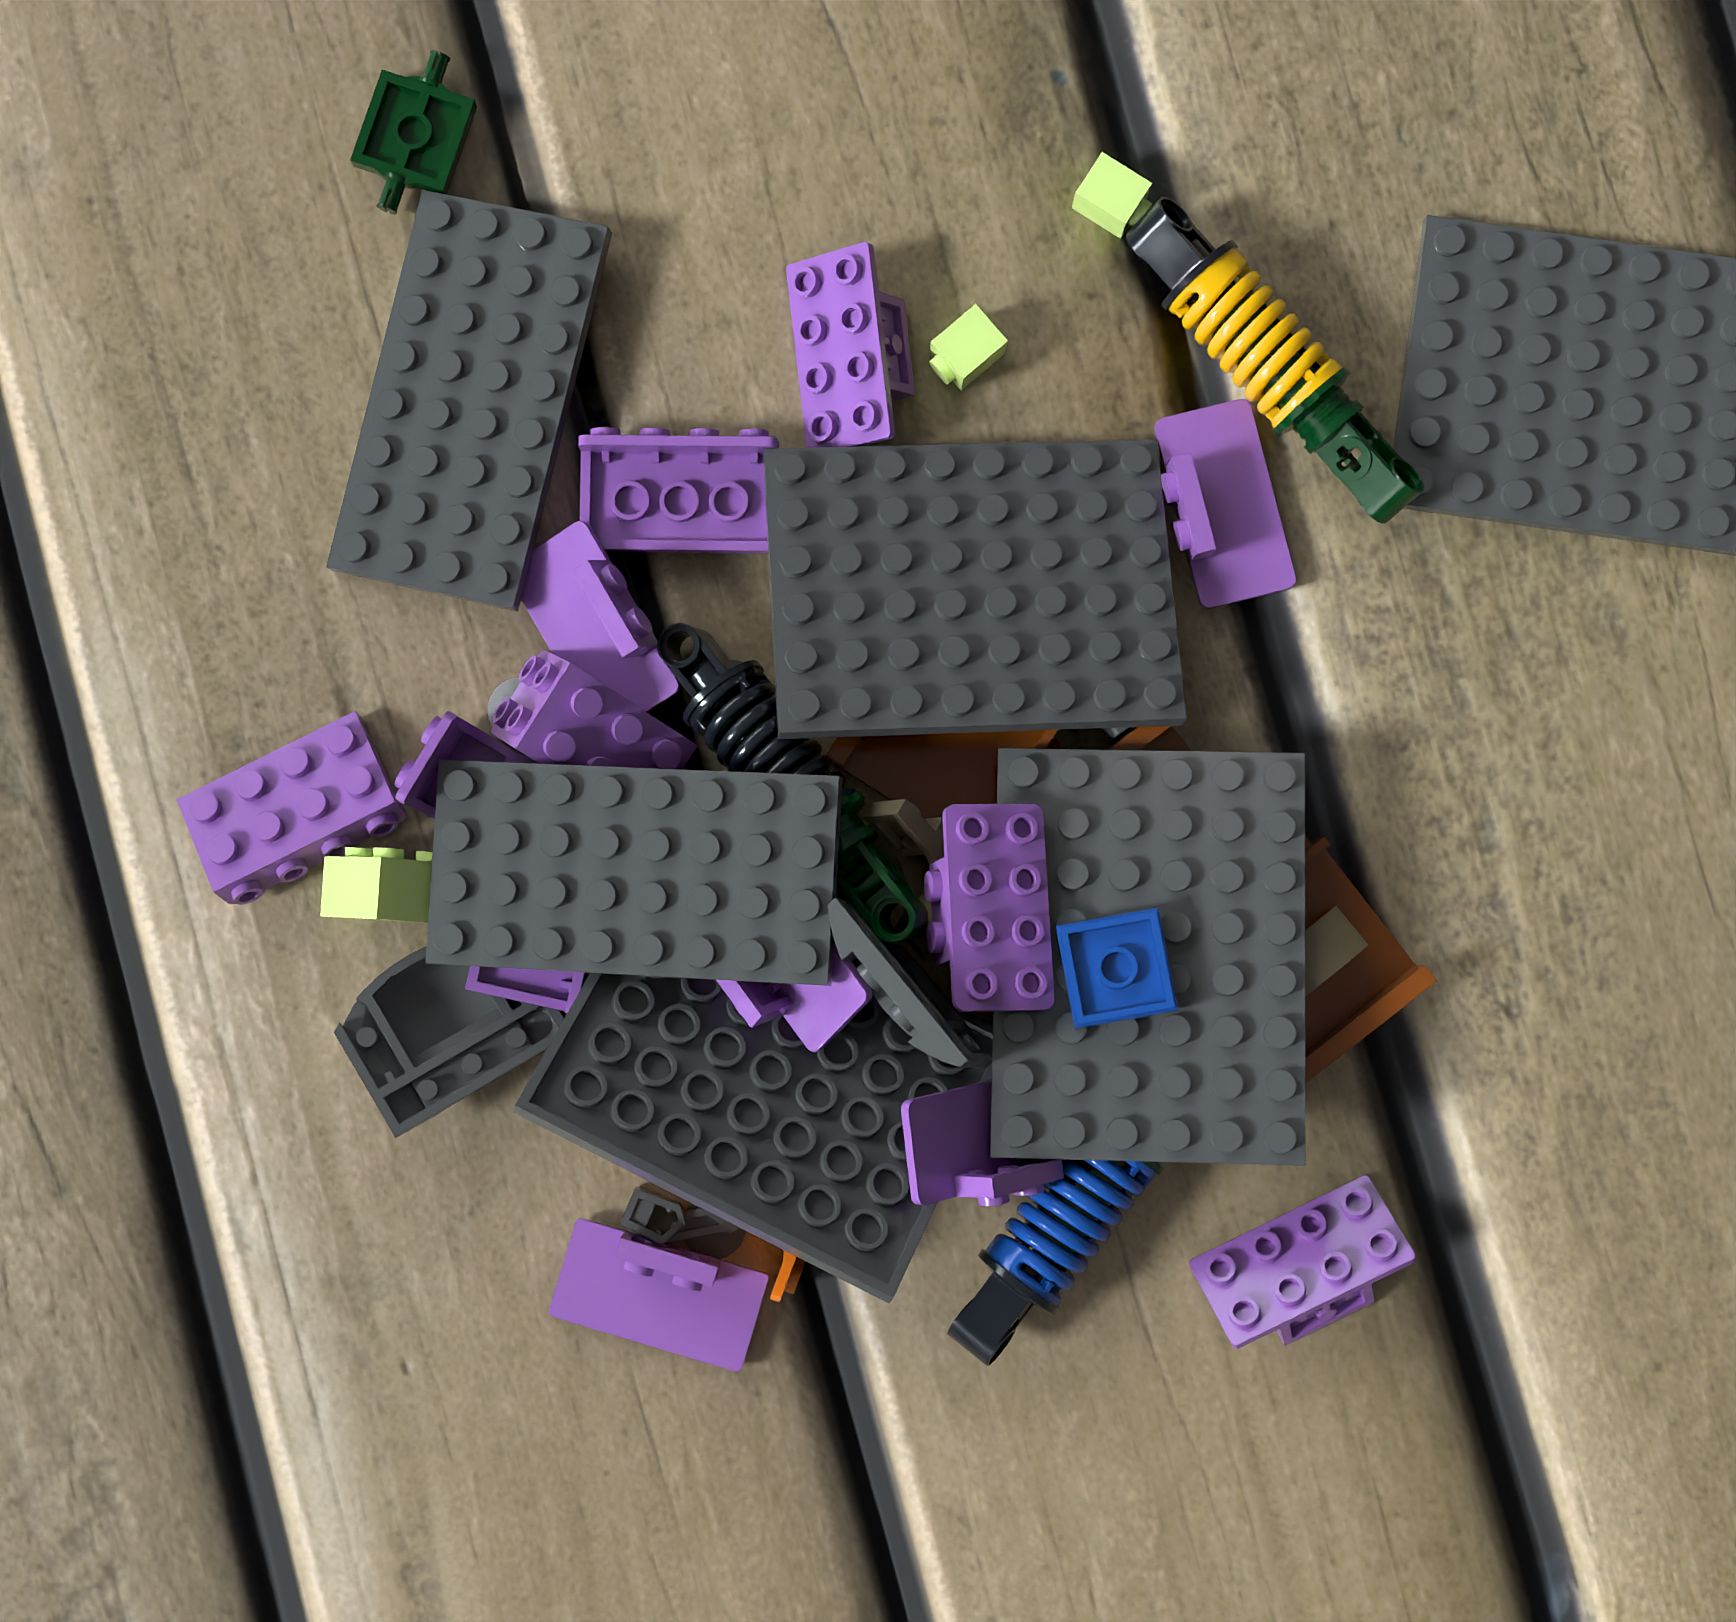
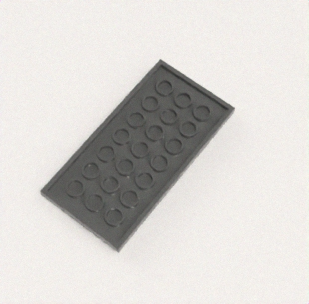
M422 190L326 568L335 572L518 612L612 237V232L608 226Z
M439 760L426 963L831 986L834 938L829 920L828 904L836 898L843 778L827 775Z

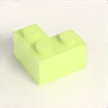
M345 847V857L325 856L320 916L428 923L433 852L416 851V860L404 859V849Z

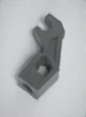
M638 1186L635 1187L620 1222L621 1225L662 1245L668 1242L723 1232L731 1234L739 1229L738 1226L700 1207L683 1210L681 1202ZM655 1204L665 1207L667 1212L676 1211L678 1217L677 1220L672 1221L671 1226L664 1232L661 1228L656 1230L647 1225Z

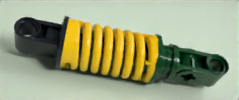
M1167 197L1159 198L1127 232L1126 238L1134 252L1146 261L1171 289L1161 306L1166 312L1170 311L1179 318L1183 317L1182 325L1186 330L1197 329L1195 332L1197 343L1202 346L1208 345L1207 352L1212 359H1221L1220 368L1224 373H1234L1232 376L1233 383L1239 388L1246 387L1245 396L1249 401H1259L1257 410L1260 414H1266L1277 436H1281L1291 430L1298 433L1299 437L1306 441L1304 448L1309 454L1316 452L1332 473L1357 498L1363 510L1375 521L1382 524L1387 523L1424 491V484L1416 470L1396 453L1381 433L1361 413L1364 406L1358 400L1351 401L1350 397L1344 393L1341 387L1350 374L1349 371L1342 367L1334 358H1329L1324 352V346L1320 342H1313L1307 348L1303 347L1311 339V331L1303 327L1295 334H1292L1291 331L1299 323V318L1293 313L1287 314L1281 321L1278 319L1286 310V303L1282 299H1276L1269 306L1265 304L1274 294L1270 285H1263L1256 292L1253 291L1260 284L1261 275L1257 271H1252L1247 266V259L1237 249L1238 245L1233 240L1215 249L1195 227L1181 206ZM1236 277L1240 279L1237 283L1234 281ZM1355 447L1362 452L1358 460L1351 453Z

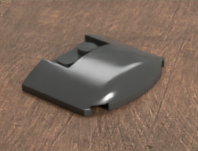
M834 898L828 904V912L833 938L841 960L856 964L859 974L871 987L872 994L881 1007L906 1033L913 1037L908 1042L924 1053L958 1067L987 1068L992 1063L989 1054L976 1053L980 1048L972 1039L975 1034L900 942H887L879 938L849 901Z
M427 946L393 964L374 979L356 998L357 1002L353 1005L344 1025L342 1026L339 1022L334 1034L394 1137L397 1138L546 1051L564 1020L560 1011L466 990L465 986L470 966L426 963Z

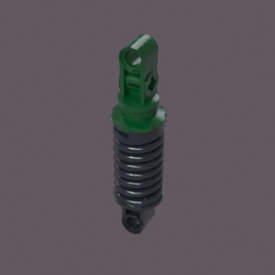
M674 623L667 626L658 638L657 651L661 660L692 697L691 702L683 713V721L689 728H693L697 734L705 736V745L712 752L717 753V760L722 766L728 768L729 772L842 777L837 888L845 899L859 911L874 933L882 940L887 942H910L921 937L928 926L927 909L903 880L901 873L890 858L874 843L878 833L872 825H865L863 820L860 819L858 814L866 804V797L862 792L854 788H843L846 783L845 775L840 771L831 772L834 765L833 760L828 755H820L822 746L816 740H809V738L778 739L776 688L765 676L764 669L759 662L749 660L734 666L708 632L684 623ZM691 636L694 641V650L689 658L683 660L680 648L683 641ZM898 905H902L909 915L908 925L901 933L895 931L890 922L891 913Z

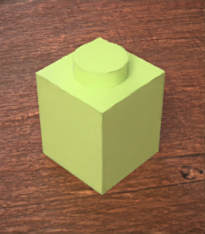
M1102 152L1076 191L1072 209L1121 239L1129 225L1133 227L1151 208L1153 203L1146 199L1152 183Z
M975 304L930 342L929 355L933 359L929 361V364L935 374L945 384L948 385L953 381L962 391L1006 353L1008 340Z

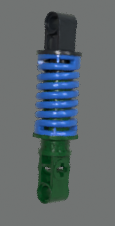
M1062 1160L1064 1178L1044 1184V1187L1049 1190L1048 1192L1044 1190V1192L1028 1195L1029 1199L1037 1207L1028 1202H1021L1017 1207V1214L1025 1222L1023 1223L1017 1218L1011 1217L1005 1223L1006 1230L1015 1238L1012 1239L1001 1233L997 1234L986 1250L982 1249L978 1254L992 1274L976 1296L958 1314L947 1334L988 1367L1006 1348L1015 1334L1016 1328L1034 1305L1056 1315L1060 1309L1059 1305L1062 1298L1059 1290H1070L1075 1284L1071 1271L1076 1273L1085 1271L1088 1266L1085 1256L1095 1257L1099 1252L1097 1241H1107L1111 1235V1230L1107 1224L1112 1226L1120 1224L1123 1215L1118 1208L1122 1210L1131 1209L1134 1205L1132 1195H1141L1156 1174L1159 1175L1163 1170L1159 1162Z

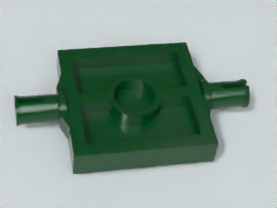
M436 50L430 51V57L423 77H404L383 69L381 70L350 161L354 167L377 174L386 181L379 202L376 205L377 208L384 212L389 211L390 214H397L405 188H420L447 195L478 106L475 99L453 93L441 84L448 63L451 60L449 56L442 52L439 55Z

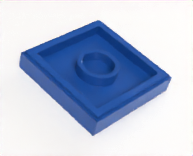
M1159 908L1056 926L1074 1029L1178 1011Z

